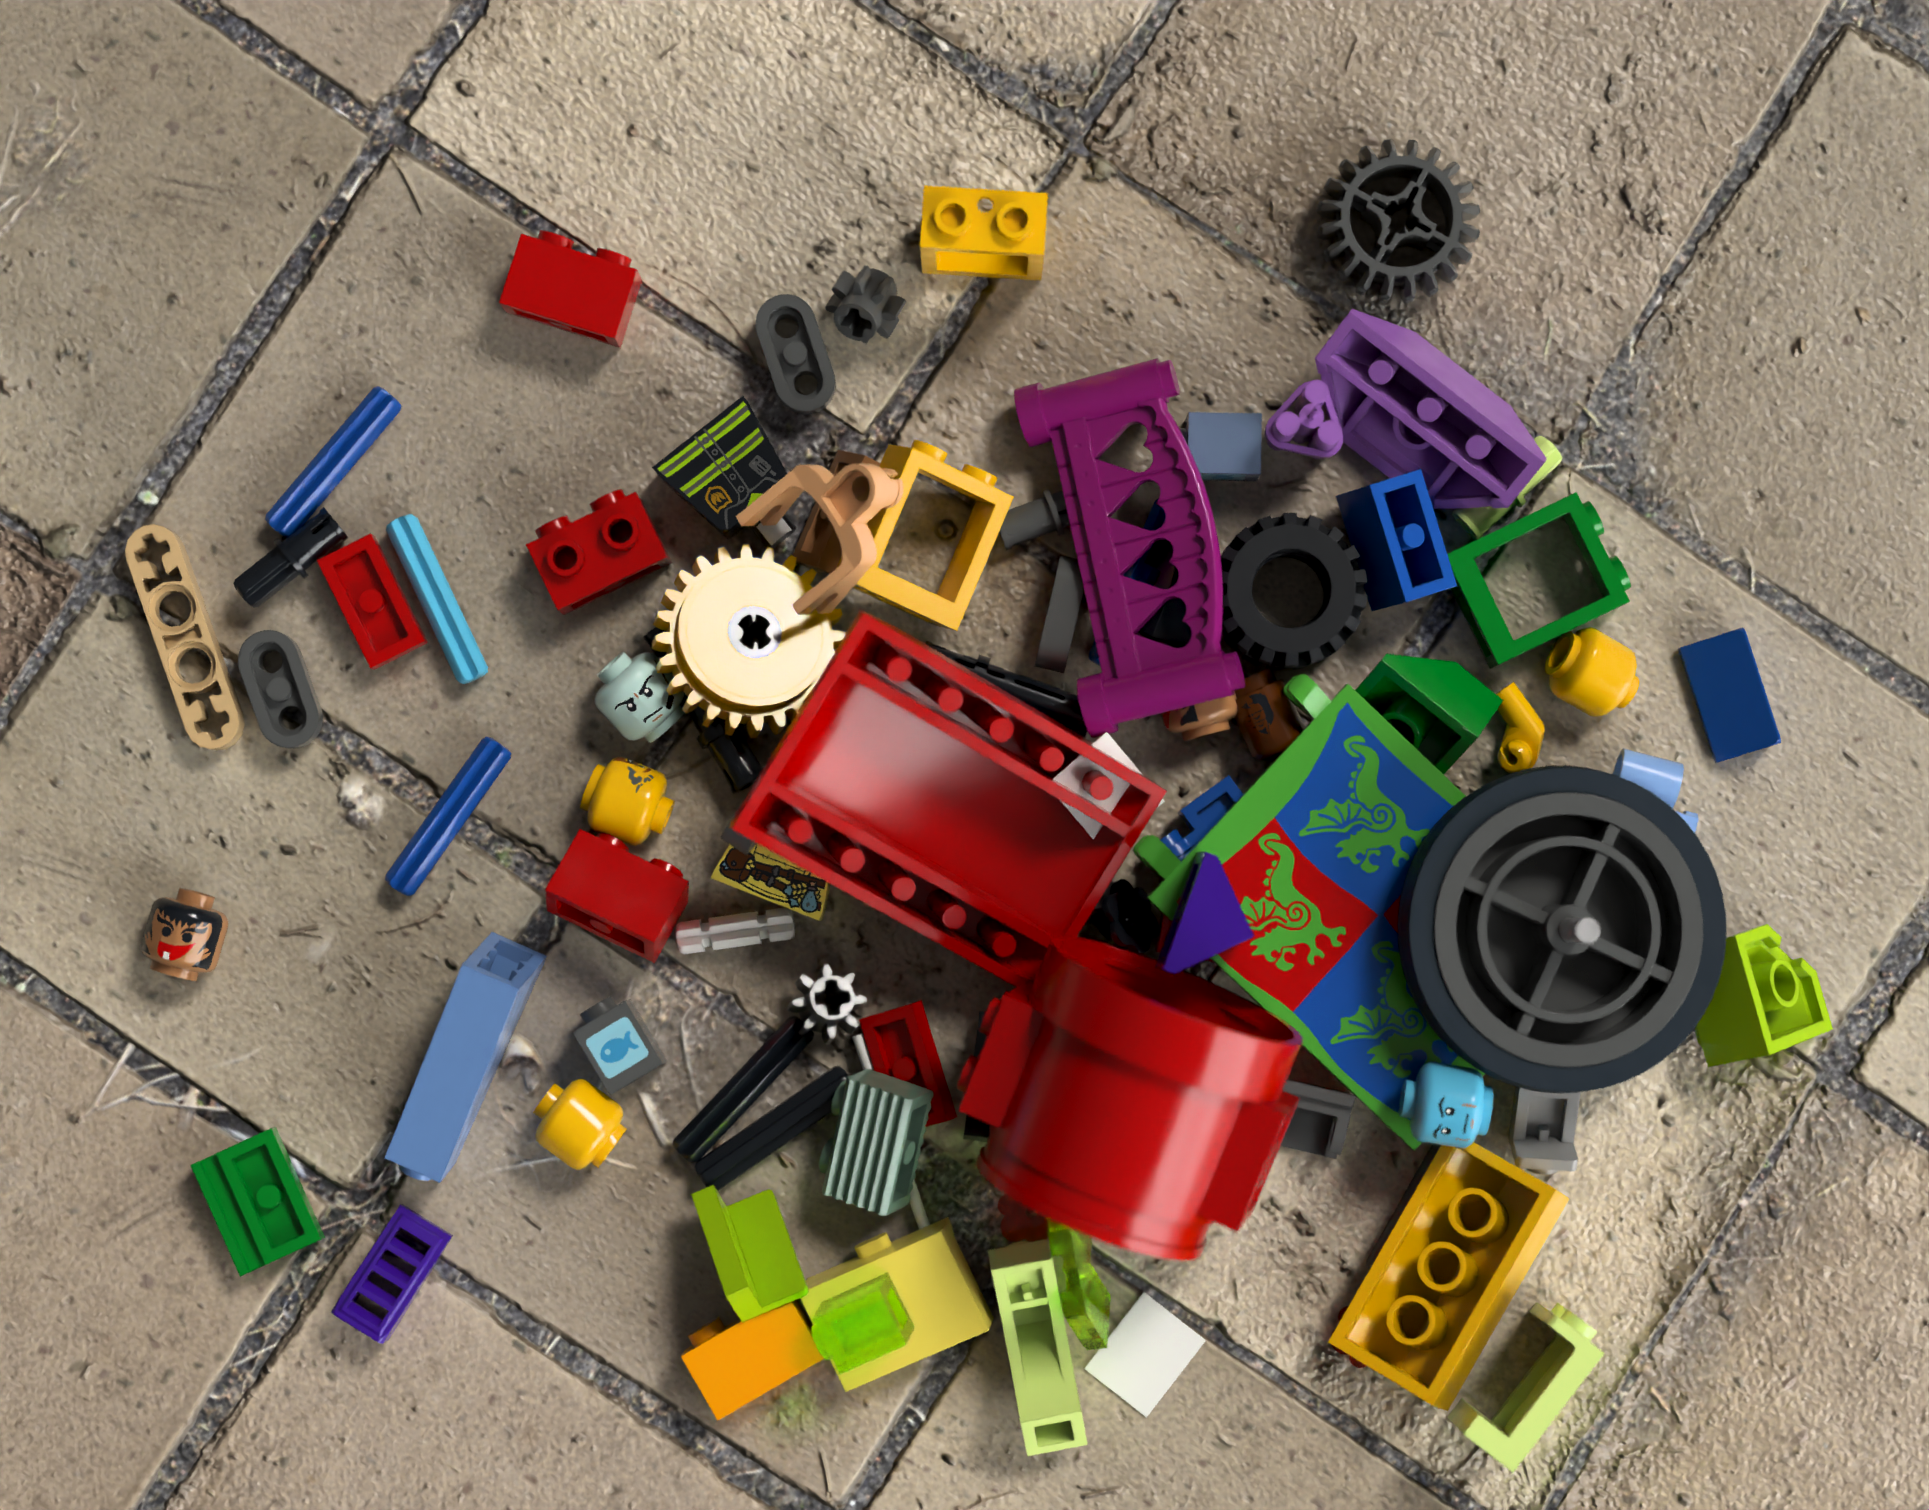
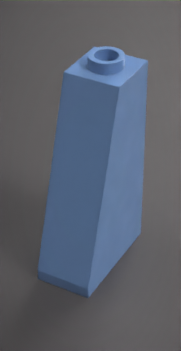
M491 932L461 965L385 1155V1159L398 1164L400 1170L406 1175L418 1180H435L441 1183L455 1165L547 958L546 955Z

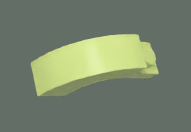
M1049 1239L1034 1242L1020 1241L1012 1243L1007 1247L988 1250L1027 1456L1088 1445Z

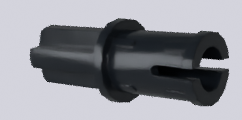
M323 507L317 515L283 542L276 538L273 542L277 547L238 576L233 583L235 589L248 605L257 608L298 575H301L304 579L309 576L305 571L349 537Z

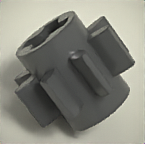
M864 265L856 277L846 271L840 274L832 288L833 295L826 305V310L834 313V322L839 332L852 340L862 341L867 344L876 332L886 339L890 337L899 322L898 315L904 307L906 300L897 296V287L892 277L883 271Z
M824 964L819 970L816 982L804 974L799 977L795 985L804 996L803 998L792 1000L787 1006V1011L799 1012L800 1018L804 1022L798 1032L801 1036L808 1033L811 1029L812 1031L822 1033L824 1043L830 1044L835 1038L838 1025L850 1034L859 1026L857 1019L850 1012L860 1009L867 1002V997L855 996L854 990L850 985L855 978L854 973H850L842 978L832 975L830 965ZM822 993L826 994L828 1003L838 1004V1008L832 1015H828L826 1005L816 1004L815 1002Z

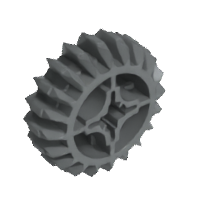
M1384 140L1381 145L1380 160H1378L1374 151L1369 146L1360 148L1358 159L1361 168L1354 162L1344 159L1340 163L1338 170L1346 182L1329 178L1324 186V190L1328 195L1336 200L1320 201L1317 206V213L1319 215L1334 220L1318 226L1316 230L1317 238L1337 240L1336 243L1325 249L1323 253L1325 261H1334L1343 256L1346 262L1341 266L1336 277L1340 281H1344L1354 271L1361 275L1362 278L1355 290L1361 296L1368 291L1372 282L1380 284L1378 300L1382 303L1389 301L1393 293V286H1399L1400 296L1404 303H1411L1415 299V283H1418L1423 293L1428 297L1438 292V282L1435 275L1442 281L1451 284L1458 277L1457 270L1451 261L1466 265L1472 258L1470 250L1459 242H1475L1480 234V230L1476 227L1462 223L1463 221L1476 218L1480 213V206L1478 204H1461L1460 202L1474 189L1472 183L1464 181L1454 186L1451 180L1459 171L1460 166L1457 162L1453 161L1443 171L1437 168L1435 164L1440 157L1441 151L1436 147H1433L1428 152L1425 160L1416 158L1418 142L1415 140L1407 142L1403 156H1397L1393 140ZM1402 177L1410 179L1403 192L1396 196H1385L1375 191L1370 196L1361 191L1367 184L1381 178ZM1426 188L1435 196L1442 208L1445 218V235L1435 230L1437 224L1425 217L1422 211L1421 200ZM1407 198H1410L1411 204L1405 213L1408 215L1405 219V225L1412 229V231L1408 232L1404 226L1400 234L1395 233L1389 245H1385L1384 241L1390 232L1388 227L1391 223V218L1385 212L1388 211L1392 217L1395 210H1401ZM1350 208L1361 212L1360 219L1369 224L1375 233V244L1370 255L1360 247L1354 237L1350 224ZM1409 246L1419 251L1426 247L1437 253L1429 260L1414 266L1395 267L1386 265L1391 253L1400 247Z

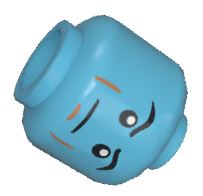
M1428 1062L1419 1070L1416 1081L1404 1080L1400 1097L1399 1116L1410 1118L1412 1134L1420 1142L1466 1148L1474 1142L1477 1135L1485 1136L1488 1132L1493 1106V1088L1491 1086H1484L1481 1073L1474 1068Z

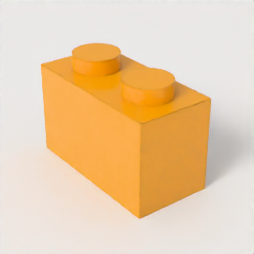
M794 1300L744 1322H741L738 1318L724 1326L719 1317L688 1335L692 1346L685 1349L681 1358L718 1421L823 1360L826 1350L798 1300Z

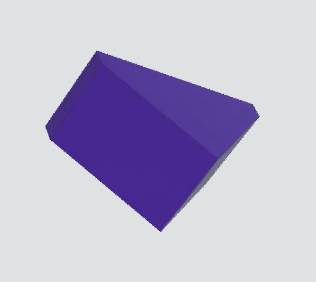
M1208 852L1196 853L1155 968L1176 974L1254 937L1218 856Z

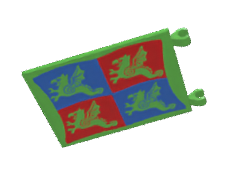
M1300 674L1292 677L1285 684L1282 691L1296 707L1313 720L1180 861L1154 835L1142 837L1134 846L1133 852L1162 879L1160 884L1146 898L1170 921L1173 919L1196 853L1208 852L1218 856L1254 937L1210 957V959L1263 1009L1275 1014L1296 1029L1303 1038L1302 1046L1411 1150L1415 1151L1422 1142L1414 1138L1410 1128V1118L1399 1116L1400 1097L1404 1080L1416 1081L1419 1070L1428 1062L1476 1068L1458 1056L1438 1037L1426 1022L1412 997L1402 969L1398 947L1397 920L1399 901L1410 864L1421 843L1443 815L1466 796L1349 684H1345L1330 700L1310 677ZM1478 1070L1481 1073V1076L1483 1077L1485 1073Z

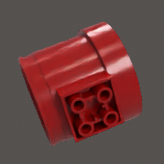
M1053 936L1034 983L1027 981L1010 992L1005 991L1001 1000L993 998L980 1026V1033L988 1036L984 1047L978 1057L973 1055L969 1057L960 1075L957 1090L965 1094L958 1111L990 1124V1135L986 1145L980 1149L976 1159V1167L988 1182L1013 1200L1079 1233L1123 1249L1153 1257L1181 1261L1198 1259L1207 1242L1206 1234L1211 1224L1215 1222L1239 1232L1256 1207L1300 1100L1299 1097L1283 1091V1088L1300 1050L1303 1038L1296 1029L1275 1014L1266 1011L1261 1006L1226 988L1185 970L1176 974L1168 973L1155 968L1156 959L1133 953L1118 946L1077 936Z

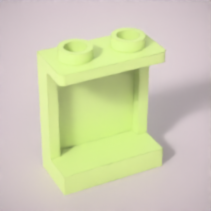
M1536 1302L1529 1311L1551 1328L1555 1336L1492 1420L1484 1416L1463 1398L1447 1417L1467 1438L1512 1473L1515 1472L1605 1354L1590 1342L1597 1331L1559 1303H1556L1553 1309L1549 1311Z

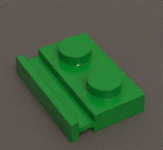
M276 1127L270 1128L190 1165L240 1277L325 1238Z

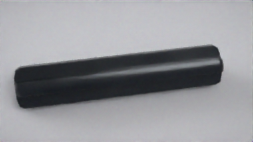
M789 1017L675 1137L673 1146L687 1161L691 1163L698 1162L813 1040L814 1033L811 1029L802 1036L798 1033L804 1023L799 1017Z
M841 1066L832 1067L696 1162L695 1169L706 1187L714 1185L717 1191H719L832 1113L834 1094L841 1082L847 1079L848 1073Z

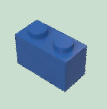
M1421 469L1336 496L1350 544L1355 546L1360 555L1357 562L1360 569H1365L1367 583L1364 584L1366 595H1368L1367 599L1371 612L1407 603L1457 586Z

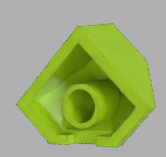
M1768 924L1726 937L1725 957L1717 987L1704 1015L1695 1026L1696 1038L1699 1045L1703 1048L1708 1067L1769 1056L1833 1030L1816 970L1803 958L1792 960L1779 947L1782 937Z

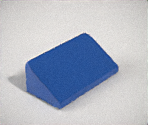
M1743 627L1678 648L1715 763L1781 743L1780 734L1746 631Z

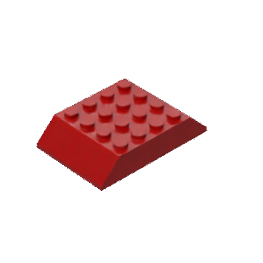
M860 610L729 827L1013 986L1018 987L1027 981L1034 983L1053 936H1078L1167 791L1146 776L1092 745L1093 742L901 629ZM1081 754L1127 781L1130 785L1110 813L1053 780V778ZM1098 770L1087 772L1082 779L1084 790L1096 800H1105L1113 793L1114 786L1112 781ZM1061 801L1103 825L1094 840Z

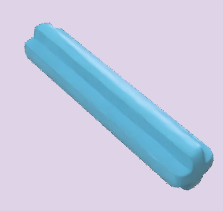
M408 514L393 520L386 526V532L456 680L462 684H467L481 678L488 672V666L418 518Z

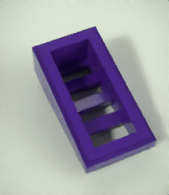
M401 1204L343 1291L331 1313L376 1342L385 1343L392 1336L453 1235ZM401 1228L431 1246L425 1256L396 1238ZM389 1250L415 1266L416 1270L412 1276L385 1261L383 1257ZM374 1272L403 1289L398 1298L369 1281ZM360 1294L388 1310L385 1318L381 1319L357 1304L356 1301Z

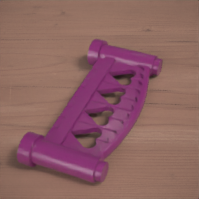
M1156 358L1045 389L1038 382L1016 388L1014 391L1016 411L1027 444L1030 447L1052 442L1102 670V673L1077 680V693L1081 713L1092 738L1102 736L1106 732L1108 734L1118 732V724L1232 696L1234 695V690L1245 688L1243 670L1237 653L1225 654L1220 645L1223 622V579L1218 535L1208 494L1197 464L1177 423L1168 411L1167 403H1169V398L1180 395L1177 375L1171 360L1160 362ZM1140 424L1146 427L1147 439L1143 446L1150 450L1153 456L1152 464L1146 471L1134 472L1098 460L1129 426ZM1154 482L1158 484L1160 497L1156 504L1163 508L1166 514L1165 522L1159 529L1150 531L1110 518L1143 483ZM1166 540L1172 544L1173 555L1169 563L1174 565L1179 573L1178 581L1173 587L1160 589L1123 576L1156 541ZM1177 598L1184 601L1186 614L1182 621L1189 625L1192 632L1191 640L1186 646L1173 648L1136 635L1168 600Z

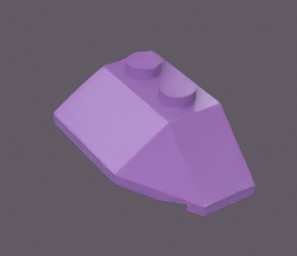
M1352 309L1315 357L1318 374H1321V380L1326 383L1342 429L1343 443L1389 478L1421 469L1433 509L1492 506V508H1508L1547 460L1513 408L1415 331Z

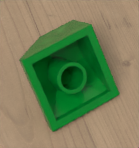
M1386 654L1355 689L1443 775L1480 736L1503 702V699L1457 662Z

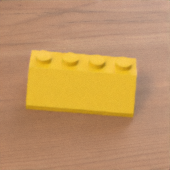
M1475 1142L1466 1148L1441 1145L1328 1342L1430 1405L1448 1411L1569 1198L1557 1189Z

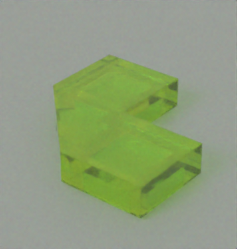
M1048 1219L1047 1234L1051 1253L1054 1257L1061 1256L1063 1258L1062 1270L1067 1276L1066 1290L1059 1293L1064 1317L1086 1350L1107 1348L1111 1295L1090 1263L1092 1237Z

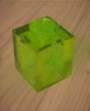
M887 1272L822 1301L812 1319L815 1325L811 1327V1331L821 1356L825 1360L832 1358L839 1374H842L906 1346L915 1326Z

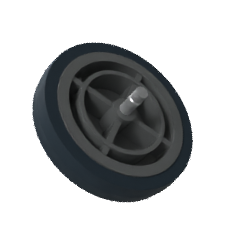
M1543 766L1502 776L1467 795L1448 810L1425 837L1410 864L1402 888L1397 920L1399 954L1408 988L1426 1022L1438 1037L1458 1056L1492 1078L1515 1087L1547 1093H1578L1619 1084L1646 1072L1676 1050L1698 1024L1714 995L1724 962L1727 937L1726 912L1716 871L1699 838L1685 820L1655 794L1634 782L1610 773L1576 766Z

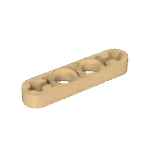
M155 524L142 526L135 530L127 540L125 548L126 561L185 730L191 741L199 747L216 751L228 749L235 745L243 734L245 726L244 715L187 551L180 537L170 529ZM154 537L157 542L169 545L170 552L162 555V563L166 574L175 576L180 572L182 580L163 582L151 590L149 586L150 581L162 580L155 564L149 561H142L141 554L149 550L148 540ZM171 593H183L191 603L190 616L185 623L179 626H168L160 617V604ZM193 649H201L206 652L211 662L210 673L199 683H188L183 679L179 670L181 658L186 652ZM218 685L220 686L221 695H209L213 709L217 713L229 715L230 722L221 726L222 737L217 739L213 733L201 731L200 723L208 720V712L204 701L196 700L191 704L188 698L189 694L207 693Z

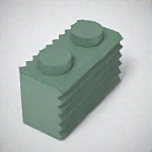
M865 1069L848 1076L846 1080L841 1082L832 1101V1114L838 1116L834 1138L829 1139L825 1144L819 1160V1170L826 1174L822 1194L824 1196H833L835 1200H843L847 1204H854L856 1207L865 1208L867 1211L876 1212L878 1215L887 1216L907 1206L911 1199L912 1182L916 1177L915 1170L921 1154L920 1147L924 1142L923 1135L926 1131L925 1125L929 1119L928 1112L931 1109L930 1102L934 1096L933 1091L871 1069Z

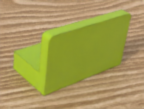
M714 1185L691 1194L725 1296L741 1322L808 1294L809 1289L778 1201L772 1190H764L728 1206L725 1205Z

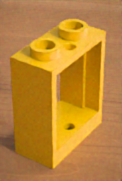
M924 185L920 237L922 273L1041 281L1045 251L1048 193ZM982 199H988L993 205L992 209L988 212H982L978 209V202Z
M914 440L911 447L888 444L879 467L890 468L898 473L891 480H902L903 495L896 506L881 509L866 523L875 542L876 560L853 588L929 624L958 631L1014 497L995 488L994 486L998 478L982 469L964 464L962 471L945 464L944 462L948 454L928 443ZM917 473H921L976 500L937 595L878 568ZM842 555L840 557L836 569L840 566L842 562Z

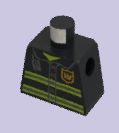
M744 396L740 397L652 467L659 478L727 539L732 538L746 527L741 526L735 516L787 475L784 466ZM786 514L776 525L763 526L761 521H759L755 526H749L766 548L776 547L796 530L795 525Z

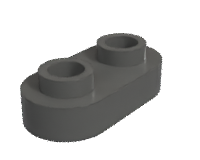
M790 294L774 296L767 300L759 309L755 326L780 401L789 410L804 415L817 413L823 410L833 399L836 390V379L815 315L809 304L800 297ZM790 318L798 323V330L794 336L782 338L776 333V325L782 319ZM802 375H811L817 380L816 390L809 395H802L795 390V382Z
M263 630L254 633L245 640L240 648L238 667L260 730L267 740L277 746L289 749L304 747L318 736L323 724V713L301 650L292 638L278 631ZM271 651H278L283 660L281 668L275 673H268L263 666L264 657ZM297 707L303 716L302 723L298 728L289 730L283 723V716L288 709Z

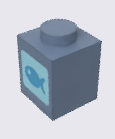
M1188 413L1185 420V428L1179 429L1194 457L1203 481L1258 480L1261 475L1262 413Z

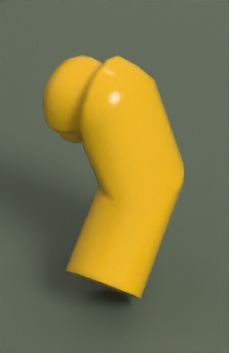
M1512 682L1496 693V695L1503 699L1497 711L1507 723L1498 752V762L1501 768L1508 773L1530 769L1536 764L1545 732L1543 721L1515 682Z

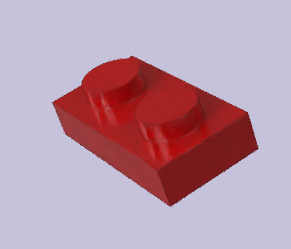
M370 533L317 560L371 669L375 670L428 643L373 534Z
M922 1000L859 1019L875 1071L933 1091L934 1096L930 1102L931 1109L928 1112L929 1119L925 1127L956 1118L957 1114Z

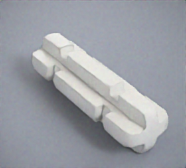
M784 907L766 910L765 915H758V911L712 917L709 918L708 923H701V919L679 922L676 924L675 935L679 952L691 954L705 952V947L712 946L713 950L762 944V939L769 938L770 942L791 940L795 936V924L792 911Z

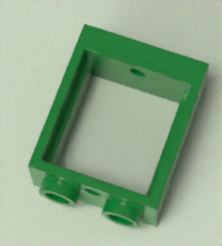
M1577 492L1448 553L1457 586L1450 589L1489 669L1630 602L1625 590L1631 588L1629 576L1617 556L1608 557L1598 537L1604 534L1602 521L1592 503L1587 501L1582 504ZM1564 517L1603 598L1513 640L1474 559Z

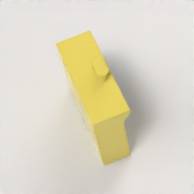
M949 1217L892 1242L887 1232L859 1243L854 1247L858 1255L857 1257L807 1278L806 1283L809 1292L806 1296L800 1298L845 1392L989 1331L994 1319L955 1239Z

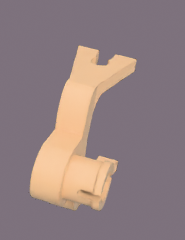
M850 464L834 476L821 465H797L735 516L741 526H755L759 521H761L763 526L776 525L803 491H806L827 515L840 541L842 562L837 569L792 604L797 615L811 614L815 609L819 614L831 613L875 563L876 546L866 523L881 509L892 508L901 500L903 482L901 479L891 480L898 474L896 471L890 468H880L874 464Z

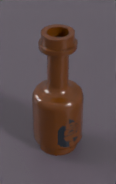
M1269 667L1245 678V688L1234 690L1237 697L1235 699L1237 714L1234 719L1252 758L1257 762L1265 760L1273 762L1305 728L1296 706L1283 694L1282 690L1285 686L1283 678L1277 680L1272 668Z

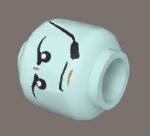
M622 652L597 674V677L604 684L595 696V705L627 740H639L644 737L651 743L672 727L685 713L680 705L684 698V691L672 695L667 693L666 689L674 676L671 672L657 673L656 666L660 659L653 653H641L630 659L625 652Z

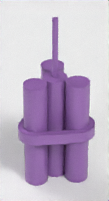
M1321 380L1303 383L1272 415L1265 426L1266 441L1271 449L1307 455L1317 460L1330 458L1338 453L1343 444V433L1326 383ZM1296 401L1294 406L1295 413L1287 411V409ZM1323 404L1325 405L1330 421L1323 422L1324 412L1321 409ZM1292 440L1298 444H1304L1308 442L1307 447L1296 444H1291L1290 442Z

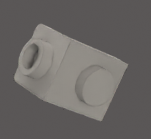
M1515 1087L1508 1140L1516 1167L1542 1175L1554 1174L1558 1171H1576L1578 1156L1574 1146V1136L1581 1092L1547 1093Z

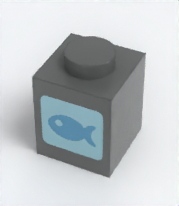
M612 996L607 997L582 1012L580 1016L585 1025L572 1032L609 1095L620 1091L668 1062L631 999L616 1005Z

